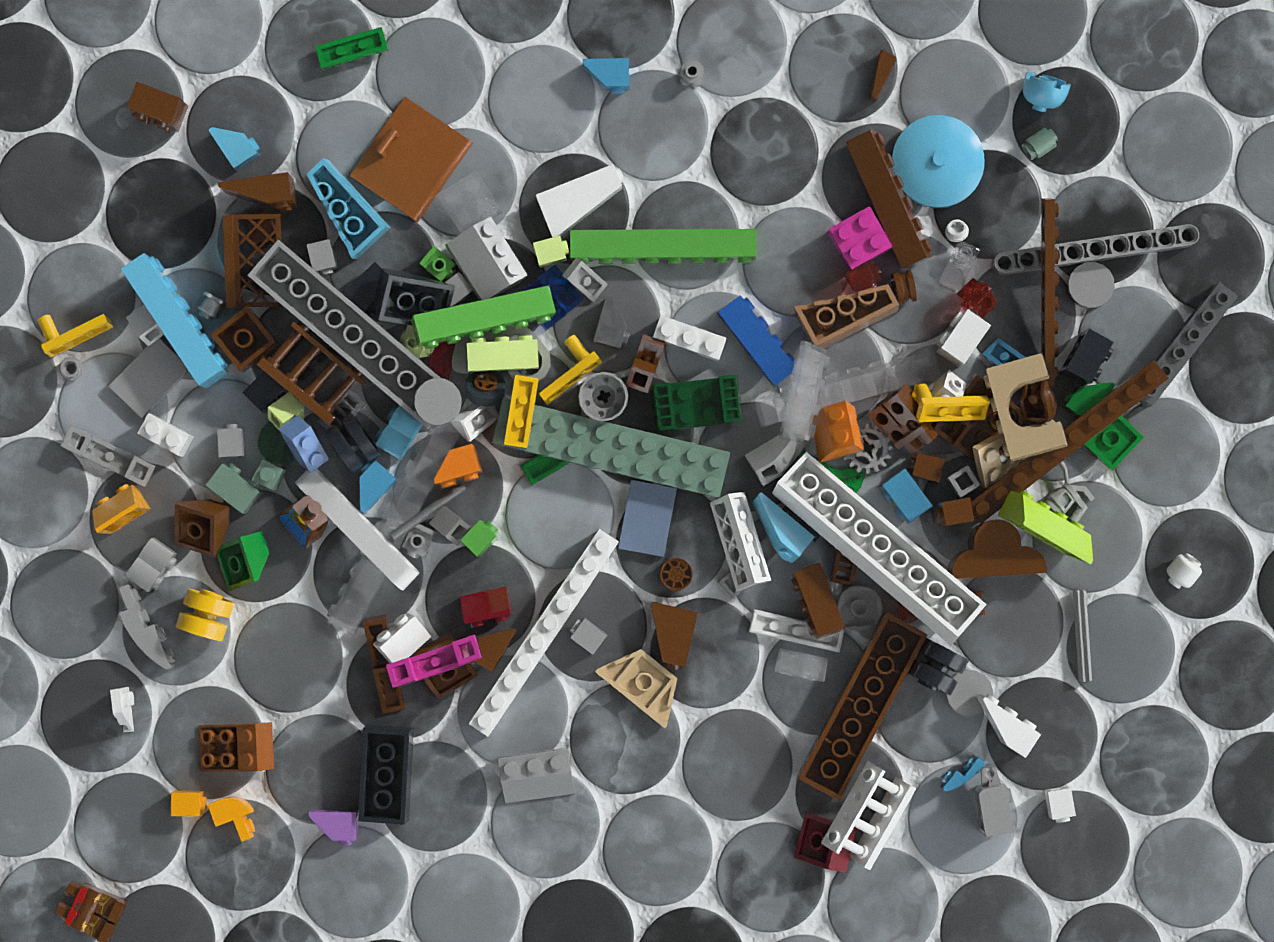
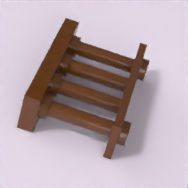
M292 320L290 325L295 328L293 333L272 357L269 356L266 359L262 356L256 364L330 425L335 419L334 415L331 414L334 411V406L356 381L362 386L366 383L362 379L364 374L354 366L350 369L308 333L311 329L302 321L296 323ZM303 335L313 346L290 372L287 371L284 374L278 369L280 366L279 362ZM322 351L331 361L308 387L300 388L296 384L298 381L297 377L316 355ZM340 366L349 376L326 402L318 403L314 399L316 391L334 370Z

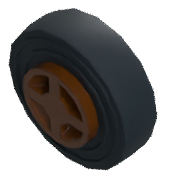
M495 371L473 372L466 379L465 394L468 400L478 406H493L503 400L507 385L504 377Z

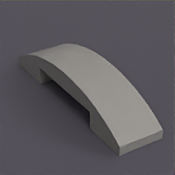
M72 425L61 447L98 463L146 487L156 467Z

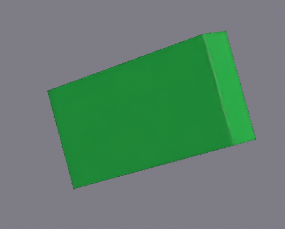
M537 455L520 465L533 486L571 462Z

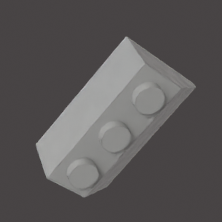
M491 217L471 226L445 244L479 301L494 298L517 286L528 276Z
M568 747L500 756L498 758L505 803L575 794Z

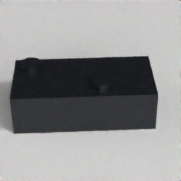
M367 725L363 728L358 822L405 825L409 821L414 728Z

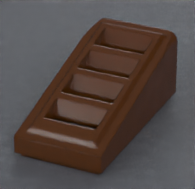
M881 50L878 55L870 101L874 103L877 101L897 61L896 56L884 50Z
M838 549L835 550L829 581L852 586L857 566L847 557L841 556V552ZM839 562L851 564V568L841 566ZM837 571L849 573V577L837 575L836 573Z

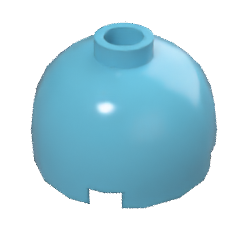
M1026 72L1022 90L1025 99L1033 104L1032 109L1046 112L1047 108L1054 109L1065 101L1071 85L1055 77L1042 74V76L1037 78L1035 77V72Z

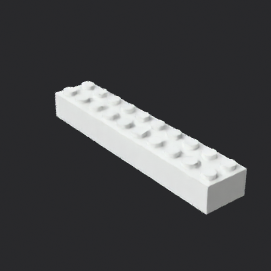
M806 452L777 482L772 492L774 496L950 646L987 605L809 453Z

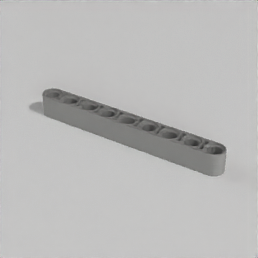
M1186 224L1055 244V250H1058L1059 261L1058 264H1055V268L1187 248L1198 241L1199 231L1195 226ZM1183 231H1188L1191 234L1190 242L1183 240ZM1160 234L1168 237V245H1162L1159 242ZM1138 237L1145 240L1146 246L1144 249L1137 247L1136 239ZM1114 241H1119L1123 245L1122 252H1117L1113 249ZM1092 244H1095L1100 248V254L1098 256H1095L1090 252V246ZM1041 246L999 253L991 263L992 270L998 275L1041 270ZM1068 248H1073L1077 251L1076 259H1071L1067 256ZM1022 255H1028L1031 258L1032 263L1030 266H1025L1021 263ZM998 259H1006L1009 263L1008 269H1001L998 266Z

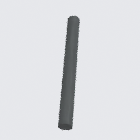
M462 483L458 484L388 534L392 542L396 541L441 509L443 505L445 506L466 491L465 486Z

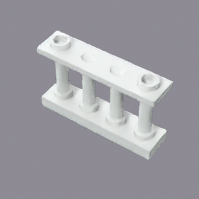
M867 761L821 843L837 854L840 853L842 847L853 852L850 858L870 870L916 788L898 777H895L893 782L882 778L886 771ZM877 786L887 790L881 803L871 798ZM866 806L876 811L870 823L859 819ZM854 827L864 831L858 844L848 840Z

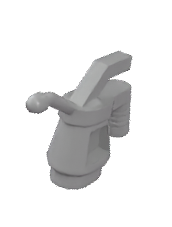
M1062 461L1058 465L1063 469L1065 484L1062 485V488L1049 494L1048 499L1044 503L1051 506V512L1054 513L1056 510L1063 514L1075 503L1077 508L1069 520L1078 522L1088 508L1076 491H1082L1088 501H1092L1095 498L1086 486L1069 484L1067 467Z

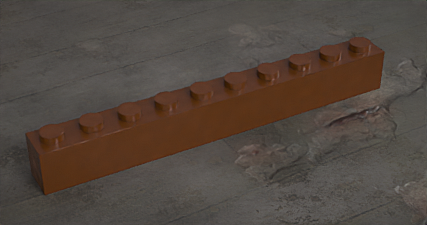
M1154 360L1149 361L1063 428L1067 447L1025 458L992 486L971 500V506L975 518L982 524L1002 508L1010 491L1020 493L1021 490H1026L1169 378Z

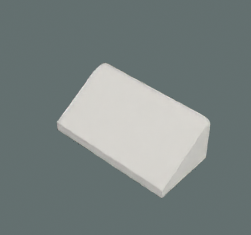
M472 403L458 414L451 423L467 442H470L498 420L499 414L495 405L486 407Z

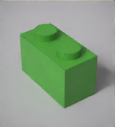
M479 520L460 541L477 557H480L499 538L496 534L498 529L489 520H486V522Z

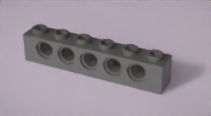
M1221 282L1212 286L1155 359V362L1169 379L1139 401L1146 408L1152 407L1237 299L1238 296Z

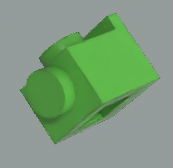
M435 246L419 263L440 282L448 281L457 273L455 270L457 267L456 263ZM438 261L444 263L442 269H436L435 264Z

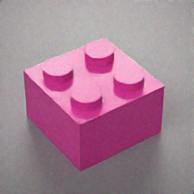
M870 206L829 228L827 231L849 273L892 248Z

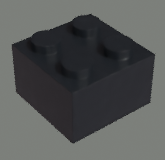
M1090 328L1081 332L1059 373L1081 386L1092 384L1093 381L1096 382L1102 373V369H1100L1101 364L1104 361L1107 362L1114 351L1111 348L1114 342Z

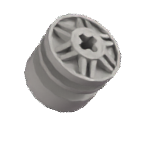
M601 372L591 375L584 381L580 387L578 397L580 406L586 415L594 420L608 421L613 420L623 412L627 406L629 395L627 386L621 378L613 373ZM601 390H604L605 393L609 392L611 395L608 397L607 403L598 399V396L601 395Z

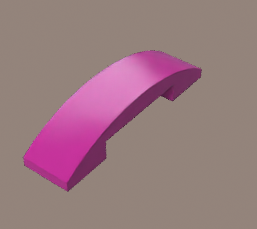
M472 635L438 649L387 664L386 667L392 687L394 688L455 669L478 660L482 656L476 637Z

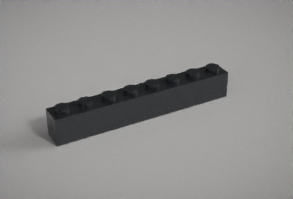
M376 262L342 293L360 310L369 315L372 314L371 311L381 272V267ZM312 330L308 332L328 350L332 348ZM302 335L279 362L280 366L278 369L284 374L287 371L290 372L313 344ZM320 351L297 377L298 381L300 379L305 380L313 372L311 368L317 362L319 364L324 362L328 356ZM263 371L242 393L265 414L270 405L289 391Z

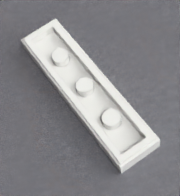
M753 609L748 632L840 653L845 630L816 640L815 635L811 636L809 633L808 621Z

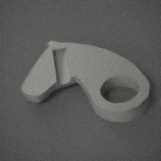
M514 326L507 327L504 332L493 334L492 331L484 332V335L479 337L486 338V342H495V337H509V341H516L518 336H532V340L537 339L538 352L542 357V366L536 374L526 377L538 378L541 381L547 376L551 368L550 353L535 333L527 327L515 329ZM470 336L462 337L461 341L455 344L452 367L460 374L470 373L467 360V343H472ZM507 370L513 380L515 375L525 376L521 375L517 370Z

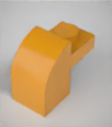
M229 796L208 804L216 827L233 820L241 842L254 836L252 833L255 831L254 824L250 818L247 819L246 815L254 812L253 807L248 801L237 796Z

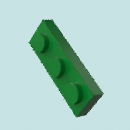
M382 27L315 46L322 70L389 51Z

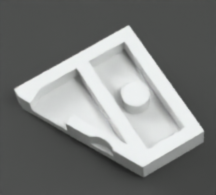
M129 687L110 690L113 715L117 718L119 725H123L124 732H133L134 726L131 705H134L133 692L129 691Z

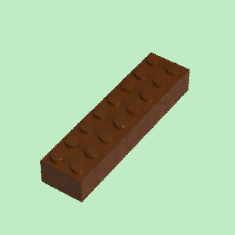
M883 612L796 776L798 779L840 801L928 634L887 612Z

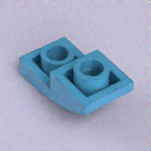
M977 756L974 759L969 758L962 767L964 770L962 774L955 769L952 772L948 770L940 781L943 783L940 788L947 792L963 785L974 777L986 763Z

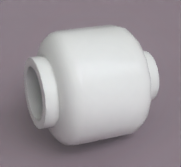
M1188 553L1185 555L1179 554L1166 570L1170 576L1168 581L1178 589L1181 586L1190 588L1202 573L1201 563Z

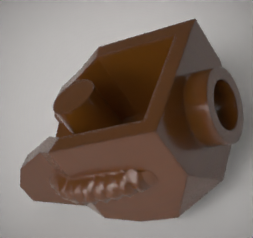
M1047 380L1022 386L1020 406L1024 421H1034L1036 424L1050 422L1054 418L1057 401Z

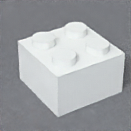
M966 310L964 313L959 312L949 325L952 327L951 331L943 333L936 343L939 346L936 352L957 367L966 363L991 326L970 310Z

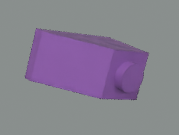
M358 810L309 811V817L332 841H338L339 845H351L352 841L358 839Z

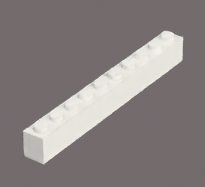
M601 529L598 530L469 725L489 737L619 541Z

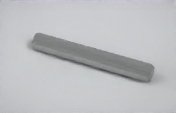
M1085 590L1073 591L1078 678L1080 682L1092 681L1087 597Z

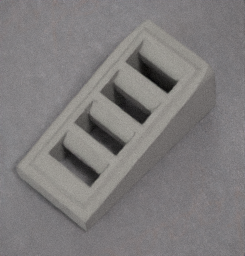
M350 388L334 406L333 410H336L345 418L347 414L339 407L343 404L351 411L350 413L356 416L367 403ZM348 397L357 404L354 408L346 401ZM334 415L335 419L333 421L343 430L342 422ZM321 418L318 420L326 430L332 426L331 424L328 425Z

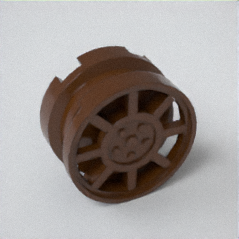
M906 270L905 274L891 273V278H894V281H891L892 290L898 304H904V301H909V298L912 302H916V287L911 270Z
M681 558L667 560L660 570V579L664 586L670 590L678 591L686 588L693 577L691 566Z

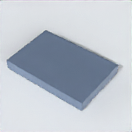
M631 480L618 549L664 557L677 488Z

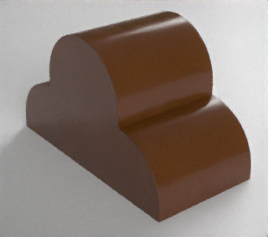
M995 519L984 521L982 524L979 523L973 528L968 539V550H963L954 555L948 564L947 571L956 579L1047 573V566L1043 556L1037 550L1021 545L1020 534L1011 523Z

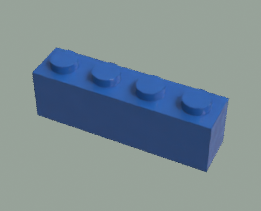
M740 295L718 312V316L771 385L775 387L797 370L794 366L797 362L789 352L785 354L781 349L783 343L777 335L771 336L766 329L769 325L764 318L755 315L752 311L755 307L747 297L743 299Z

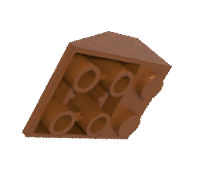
M272 722L199 725L201 772H251L274 769Z

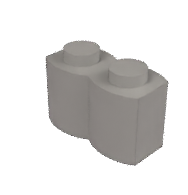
M151 538L129 568L125 577L147 592H151L153 589L156 591L164 581L161 578L166 570L171 571L175 566L177 553L156 538Z

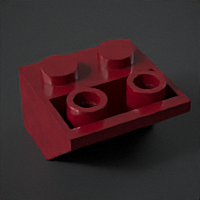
M507 586L460 596L464 624L470 623L471 627L485 625V620L493 618L494 622L508 620V615L513 613Z

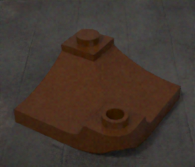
M974 374L966 384L963 396H988L990 400V398H993L992 389H987L985 380L978 374ZM1010 400L1009 412L1012 414L1011 419L1021 427L1023 422L1022 411ZM990 402L985 420L933 422L931 426L938 433L937 436L975 462L972 447L991 436L998 435L996 421L1000 419L998 411L993 412ZM1003 446L999 448L1000 456L1004 452Z

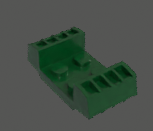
M738 375L719 376L718 378L679 383L667 382L650 386L656 432L743 422Z

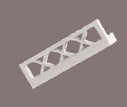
M745 492L728 494L710 502L736 591L771 581ZM722 503L725 504L726 508L725 516L722 515L719 506ZM728 526L732 528V538L728 536ZM735 548L739 551L740 556L738 560L734 556ZM742 570L747 578L745 583H742L740 576Z

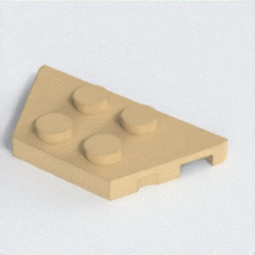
M642 649L637 650L595 671L662 727H667L677 677Z

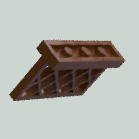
M225 213L223 215L226 309H236L237 307L245 306L283 307L278 301H268L262 295L265 290L263 289L261 292H258L250 284L253 280L247 281L241 276L240 271L246 263L252 268L255 267L249 260L257 251L265 256V253L260 248L268 240L274 244L277 240L281 241V214ZM238 219H248L255 227L245 235L239 229ZM253 219L261 220L258 223H256ZM265 219H275L276 229L270 235L260 226ZM256 228L267 237L259 247L248 238ZM275 233H276V241L272 238V236H273ZM239 234L243 237V239L240 242ZM245 240L256 249L248 258L240 252V245ZM240 257L244 260V262L241 265ZM241 280L245 283V285L242 288ZM247 286L258 295L252 302H242L241 292ZM260 297L264 302H256V301H257L258 298Z

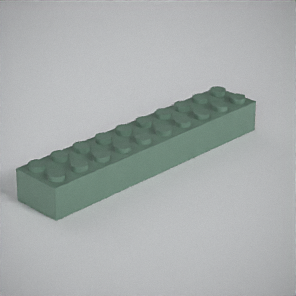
M503 397L492 441L493 444L720 498L731 452L537 405L534 406L528 449L504 445L511 399Z

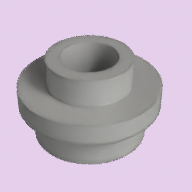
M67 357L60 364V374L67 380H76L83 373V364L75 357ZM70 365H75L76 369L73 373L68 371Z

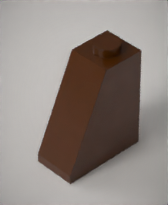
M652 601L651 607L662 662L667 663V668L680 670V666H686L698 612Z

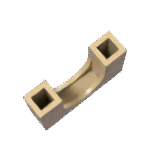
M1041 353L986 369L988 375L984 376L987 389H992L993 398H990L993 412L998 411L1000 419L996 421L999 434H1004L1006 443H1002L1005 457L1010 456L1012 461L1068 446L1061 422L1027 429L1015 424L1009 413V402L1016 390L1022 386L1049 379Z

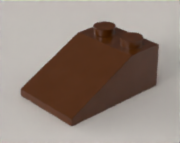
M288 172L218 182L219 188L226 194L274 210L278 209V212L292 211V207L298 206L294 179Z

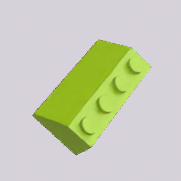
M1023 490L1020 493L1010 491L998 514L999 517L1064 555L1092 564L1091 535L1083 531V525L1073 520L1071 523L1066 520L1068 516L1056 510L1054 513L1051 512V506L1039 500L1036 503L1033 501L1034 496Z

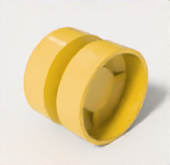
M187 588L183 604L194 609V612H180L175 627L198 636L223 641L227 626L217 621L216 618H230L235 603L224 599L223 595L204 589L198 591Z

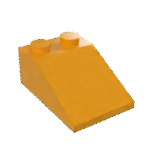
M125 484L116 490L117 495L110 499L105 497L96 503L97 507L92 510L94 528L97 533L113 534L151 509L137 486Z

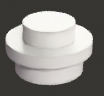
M953 220L947 225L945 234L950 241L961 242L967 238L969 229L963 221Z

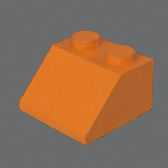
M846 400L825 406L810 418L820 463L864 450L855 406Z

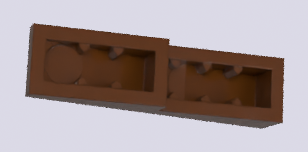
M387 614L364 618L363 626L382 712L384 714L406 709L402 686L392 687L386 667L390 663L373 645L377 641V636L382 631L390 629Z

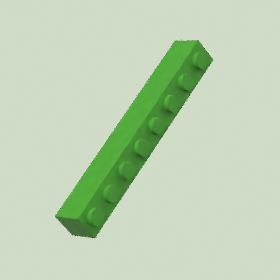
M756 229L570 230V259L574 261L577 257L585 264H589V261H598V264L604 265L612 264V260H622V264H636V260H645V264H659V260H668V264H681L682 260H691L692 264H704L705 260H714V263L717 264L728 263V260H738V263L742 264L752 263L751 259H756L757 257Z

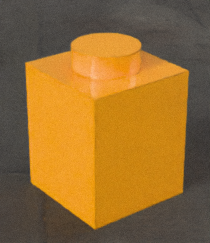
M203 791L171 792V816H201L203 811H206L207 797H203Z

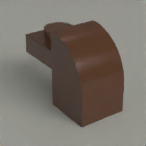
M643 335L626 386L648 393L665 345L664 341Z

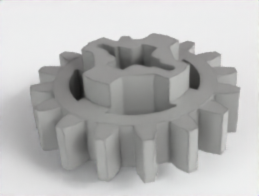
M865 423L864 429H861L859 426L862 444L866 442L867 445H872L873 447L870 450V455L867 452L863 453L860 451L843 457L844 460H851L850 468L854 465L857 466L856 472L858 473L862 468L865 469L866 474H869L870 468L878 472V465L885 467L886 463L883 460L891 459V456L887 454V451L893 449L892 446H887V442L890 439L883 437V431H877V425H874L872 429H869L868 423ZM865 433L875 435L878 440L869 439ZM882 447V454L877 460L876 452L878 448ZM862 457L866 459L868 464L860 463L855 458Z

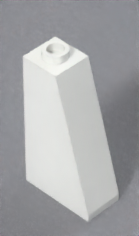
M614 164L536 195L552 238L563 236L622 189L621 183L624 182V178L620 168L615 169Z

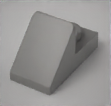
M577 257L562 275L571 286L593 303L608 285Z

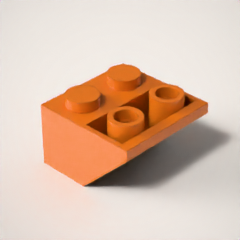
M469 444L449 450L434 478V483L438 486L441 485L444 489L457 485L456 480L464 479L466 482L478 479V474L483 473L475 446Z

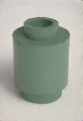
M1042 128L1027 138L1025 143L1022 144V148L1030 160L1039 159L1057 147L1056 141H1058V138L1052 129Z

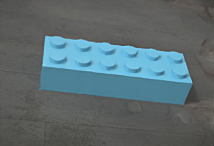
M143 253L121 268L199 386L207 389L229 374L226 369L229 366L222 355L214 351L216 345L210 336L201 332L200 329L203 328L201 322L196 316L194 317L192 314H189L187 310L190 309V306L183 297L175 293L177 287L171 278L163 275L162 272L165 269L158 259Z

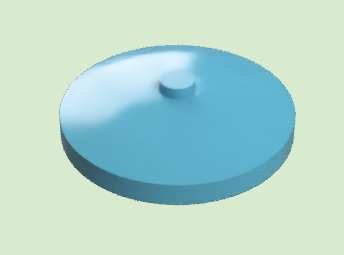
M945 115L927 116L911 123L898 137L891 156L895 165L892 168L895 174L899 175L903 181L904 187L902 190L904 195L908 196L913 202L929 208H946L965 200L979 184L984 171V152L977 135L962 121Z

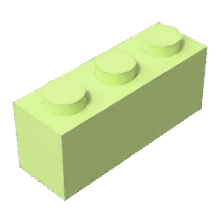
M518 336L516 341H509V337H495V342H486V338L472 339V343H467L468 371L539 369L537 339L532 340V336Z

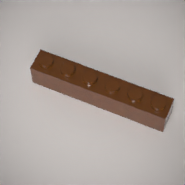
M869 130L846 141L901 268H909L932 257L930 242L927 238H923L920 231L923 230L922 224L918 217H914L912 213L913 204L910 198L904 195L902 190L904 187L903 181L899 175L895 174L892 168L895 166L891 155L885 152L883 147L885 141L881 133H877L876 130Z

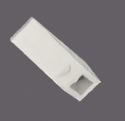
M978 693L977 698L1000 742L1026 758L1041 736L1040 733L1035 731L1037 726L1027 719H1024L1023 722L1016 718L1018 713L1007 706L1005 709H1002L997 705L999 700L990 694H987L985 697Z

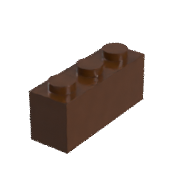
M970 497L934 504L935 509H931L933 522L937 523L938 527L974 521Z
M819 562L794 571L790 583L794 592L798 591L801 598L798 603L803 614L806 613L809 619L807 627L810 635H815L816 640L843 631L845 626L821 563Z

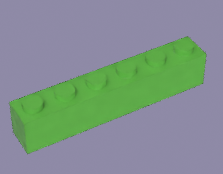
M545 286L413 315L411 323L417 346H424L425 349L437 347L438 343L447 341V344L461 341L462 337L470 336V339L479 338L484 335V332L492 331L493 334L506 331V328L514 326L515 329H520L528 326L529 322L537 321V324L551 321L550 318L554 316L556 311L550 288Z

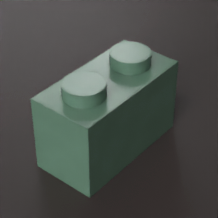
M222 463L205 486L242 514H246L263 493L258 489L260 484L253 481L251 477L247 480L240 475L242 471L234 464L230 463L228 466Z

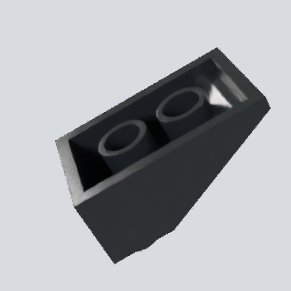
M381 268L371 313L381 321L412 326L411 319L413 315L449 308L455 286L403 271Z

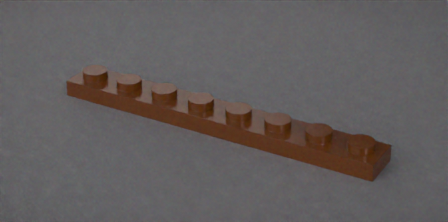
M1041 198V354L1043 355L1049 379L1046 380L1050 387H1054V380H1058V367L1055 366V357H1058V344L1055 343V334H1058V321L1055 320V311H1058L1059 304L1058 297H1055V288H1058L1059 279L1058 274H1055V264H1058L1059 254L1058 250H1055V241H1058L1059 230L1058 227H1055V217L1059 215V206L1053 198Z

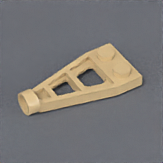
M1052 419L1050 422L1043 424L1035 423L1023 428L1033 429L1056 422ZM1004 434L991 436L972 447L980 486L985 489L992 486L1025 459L1012 461L1009 458L1001 464L999 448L1002 446V443H1006Z

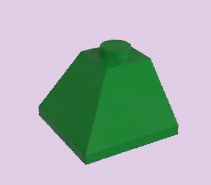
M262 531L221 544L217 558L228 591L259 580L269 555L267 542Z

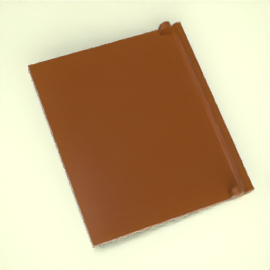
M404 97L349 176L418 223L473 143Z

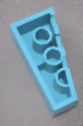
M321 159L307 173L312 186L337 228L340 238L344 241L351 258H360L390 229V226L330 160Z

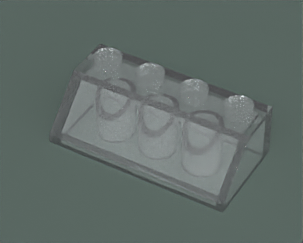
M802 340L797 346L779 438L806 444L809 438H814L816 425L812 424L814 415L818 416L820 402L817 401L818 392L822 393L825 379H821L822 371L827 370L829 356H826L827 349Z

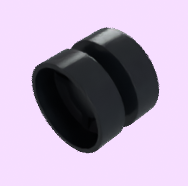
M926 638L919 652L928 661L925 663L914 660L908 674L917 678L919 684L937 693L940 690L951 696L958 682L948 675V672L950 670L963 674L969 660Z

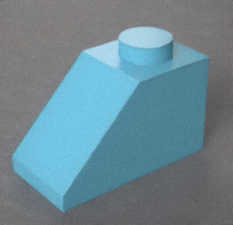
M214 127L208 129L237 172L260 157L257 152L260 147L253 137L248 139L244 133Z

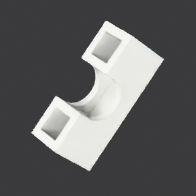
M660 315L653 338L664 341L667 345L692 351L699 356L719 362L727 339Z

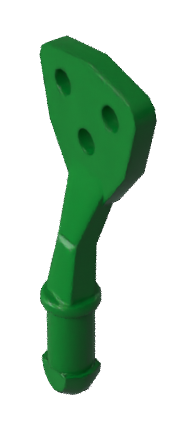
M806 450L801 451V453L797 456L798 459H800L806 453ZM811 455L813 458H815V459L819 462V460H818L817 457ZM825 462L820 463L846 486L853 488V492L857 493L860 490L865 477L863 471L858 473L856 469L852 468L836 469L830 467ZM859 475L860 479H856L855 476ZM848 477L849 481H844V478Z

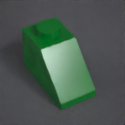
M1108 382L1082 386L1075 390L1070 389L1063 398L1065 404L1062 408L1077 418L1110 393L1115 384Z

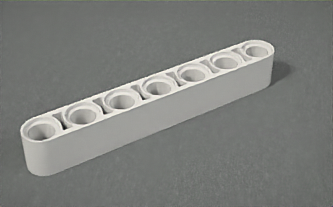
M318 469L311 473L306 470L295 482L296 485L306 495L320 503L321 510L399 589L404 590L416 578L419 571Z

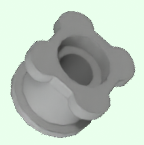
M694 60L685 62L681 66L682 77L680 83L683 86L688 84L695 85L696 87L701 86L704 74L703 66ZM694 70L696 74L690 75L688 71Z
M204 291L203 295L206 297L201 306H197V309L200 310L198 315L209 321L212 318L217 319V313L221 306L226 307V303Z

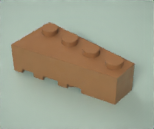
M889 285L858 291V293L850 295L845 294L825 301H815L808 305L794 306V313L815 353L899 310V304Z

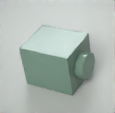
M262 459L252 480L271 490L277 491L287 470Z

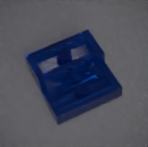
M556 264L522 290L526 291L549 286L556 313L550 318L551 321L540 324L545 331L549 330L584 301L573 285L562 276L563 273Z

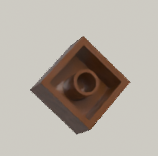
M136 82L127 109L132 112L131 116L135 117L137 121L147 125L151 121L159 129L171 133L172 130L179 132L188 105L180 97Z
M245 306L210 334L242 373L256 364L262 356H266L280 345L248 306Z

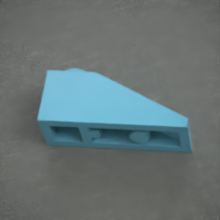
M761 492L753 500L752 505L773 548L782 559L793 563L814 539V536Z

